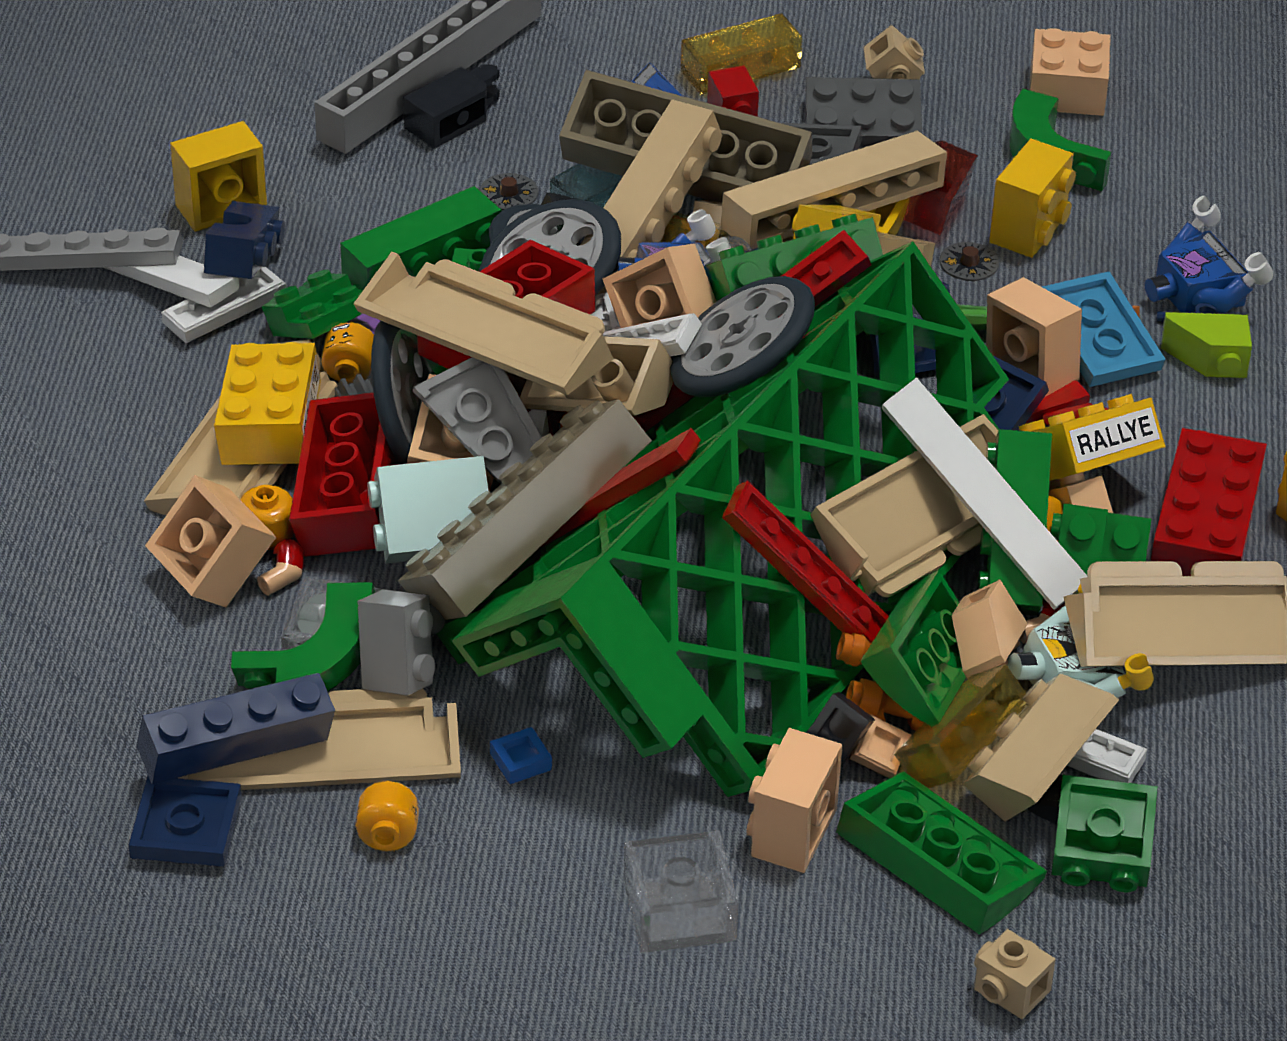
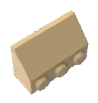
M604 336L613 360L569 395L527 379L520 399L526 409L571 411L579 405L584 409L597 400L601 403H606L619 399L629 413L635 416L665 405L673 385L670 371L672 359L660 339Z
M1061 673L1047 683L1042 679L1038 680L1023 697V700L1028 705L1018 716L1013 712L996 730L995 733L1000 737L999 741L992 749L987 746L982 748L969 763L968 768L973 772L963 785L1003 821L1009 820L1038 802L1119 701L1118 698L1112 693Z

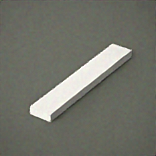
M917 377L882 405L883 411L1054 610L1065 602L1063 596L1073 595L1078 592V587L1081 584L1080 579L1086 578L1087 575Z

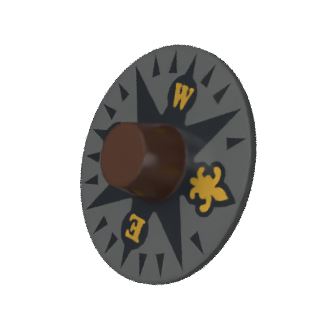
M516 173L494 175L486 179L480 187V191L501 210L515 205L532 204L538 196L536 183L532 179Z
M959 242L948 246L942 251L940 265L952 277L966 281H978L989 278L996 273L999 268V257L991 248L983 244Z

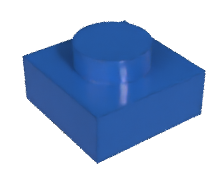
M533 727L490 741V755L509 784L552 770V756Z

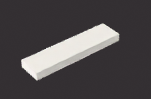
M182 256L178 257L177 263L174 265L103 267L210 308L239 289L237 277L204 273V264Z

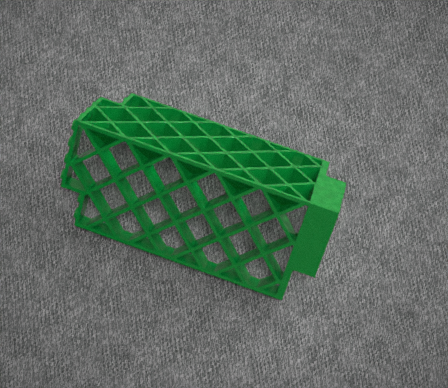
M912 241L871 260L872 265L817 305L814 308V317L810 327L800 343L770 372L751 384L731 393L716 397L699 398L694 396L645 433L652 441L627 465L690 428L694 430L701 441L687 464L634 495L621 500L608 510L599 512L598 516L548 545L540 546L468 616L446 620L444 628L436 635L457 663L468 662L477 676L480 677L561 647L642 758L672 749L683 737L727 797L750 791L754 778L757 775L763 777L766 771V760L774 743L780 745L788 728L802 732L808 731L832 694L842 692L864 666L861 664L855 667L836 659L838 642L843 632L831 621L832 667L829 669L807 665L805 612L824 614L768 561V580L741 574L740 534L722 518L736 486L739 485L738 455L748 448L752 451L764 453L766 499L806 537L822 540L811 517L812 512L802 510L800 461L825 467L827 501L860 483L861 475L870 477L917 451L882 409V405L915 379L914 345L935 350L937 394L931 393V395L955 423L961 427L984 414L999 430L984 407L1008 382L1009 378L915 243ZM912 304L922 319L913 317ZM862 331L878 336L880 380L857 375L856 335ZM807 388L810 391L822 393L824 440L799 435L798 394ZM858 402L881 407L883 454L860 449ZM687 510L691 513L704 515L705 567L677 562L676 518ZM948 550L943 551L946 556V562L936 571L939 570L942 576H944L962 555H954ZM626 575L629 578L642 580V606L623 582L622 576ZM859 578L853 581L865 593ZM678 587L706 592L707 646L679 641ZM907 588L892 597H888L889 603L874 602L890 616ZM742 599L769 605L770 658L743 653ZM686 667L708 670V696ZM744 677L771 682V736L746 733Z

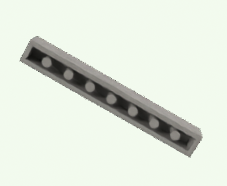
M461 0L314 102L316 139L347 154L404 113V96L460 67L467 69L541 16V0Z

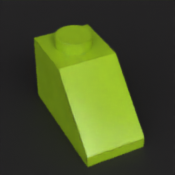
M1165 312L1161 349L1205 377L1247 378L1252 351L1248 315Z

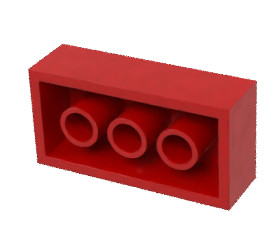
M531 239L479 271L511 284L515 290V296L521 299L528 294L535 293L587 314L595 312V268ZM417 335L418 355L447 369L472 358Z
M373 392L310 400L289 517L298 544L304 550V557L376 549L373 527L380 524L378 508L370 507L368 482L374 481L377 467L400 464L396 461L384 436Z
M1181 429L1154 537L1151 561L1176 562L1182 570V576H1191L1192 566L1197 562L1243 561L1262 475L1266 443L1208 433L1202 430Z

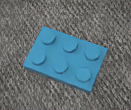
M1109 271L1042 286L1044 289L1082 309L1080 372L1089 387L1162 370L1165 362L1163 354Z

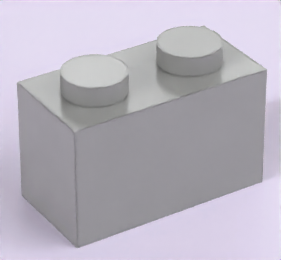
M383 589L358 600L362 689L409 696L432 684L435 661L432 657L431 648L433 617L430 612L429 595Z

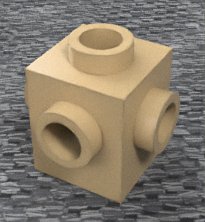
M892 25L863 47L866 69L870 72L872 78L920 79L925 73L922 58L924 52L919 43L911 37L907 39Z
M1007 929L993 943L991 941L986 942L977 953L974 960V966L977 968L974 990L981 993L989 1002L998 1004L1020 1019H1023L1051 991L1056 959L1039 949L1032 941L1023 939Z

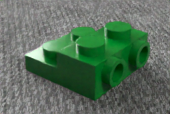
M326 269L309 275L307 281L298 288L297 286H290L273 294L274 298L262 305V309L273 336L314 339L330 331L334 326L346 323L363 314L358 312L354 306V302L363 290L357 289L355 285H351L348 274H335Z
M1064 503L1062 514L1053 513L1051 534L1087 575L1089 566L1095 562L1146 561L1152 519L1108 513V509Z
M1063 775L1051 875L1061 876V880L1071 886H1084L1090 880L1109 882V886L1118 892H1132L1138 886L1147 887L1151 868L1158 786Z

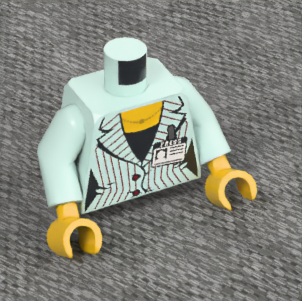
M1081 584L1078 587V593H1083ZM1066 605L1038 627L1034 628L1028 635L1022 653H1013L1008 660V672L1013 680H1030L1032 685H1034L1040 679L1047 683L1061 673L1112 693L1116 698L1125 695V689L1130 686L1135 690H1146L1151 687L1154 680L1147 656L1142 653L1133 654L1126 659V674L1121 666L1081 667Z

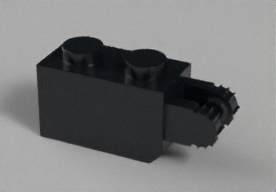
M488 63L470 71L460 67L404 96V128L435 149L485 122L487 119V106L500 97V89H498L497 85L493 84V82L500 78V70H498L497 65Z

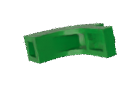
M1022 88L1014 102L1009 146L1013 158L1030 138L1074 153L1072 170L1076 172L1074 184L1103 191L1108 182L1111 152L1074 142L1060 136L1054 131L1059 98Z
M327 583L326 608L323 621L319 629L309 640L295 648L281 651H232L231 669L238 686L253 689L315 673H320L327 691L341 683L361 663L358 600L375 593L373 583Z

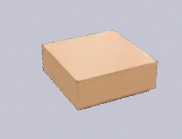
M870 715L876 720L853 750L849 759L887 778H891L897 773L912 735Z

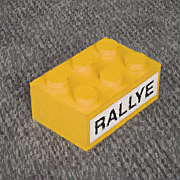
M287 342L279 344L245 343L231 345L214 423L221 465L299 463L310 400L318 399L321 385L315 343Z
M1129 394L1108 400L1109 409L1105 410L1103 402L1078 409L1080 417L1076 419L1074 412L1070 411L1049 417L1050 426L1045 427L1043 419L1018 427L1019 431L1052 433L1049 480L1051 481L1166 447L1152 397L1134 402L1133 395Z

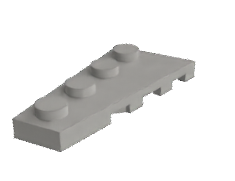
M472 357L414 386L413 392L474 457L484 456L485 469L500 485L502 482L499 480V477L502 473L517 462L523 464L533 455L530 452V448L542 438L506 372Z

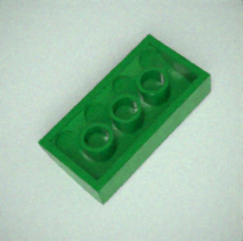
M939 570L908 586L860 660L870 676L892 700L911 715L931 727L940 723L966 679L962 669L951 616L960 602Z
M904 771L846 801L843 804L836 833L979 935L1002 920L1024 901L1043 881L1047 872L1040 865Z

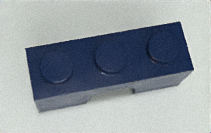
M232 201L224 211L223 224L214 223L206 233L204 273L252 279L261 267H265L267 258L274 255L277 244H282L285 222L279 220L280 207Z

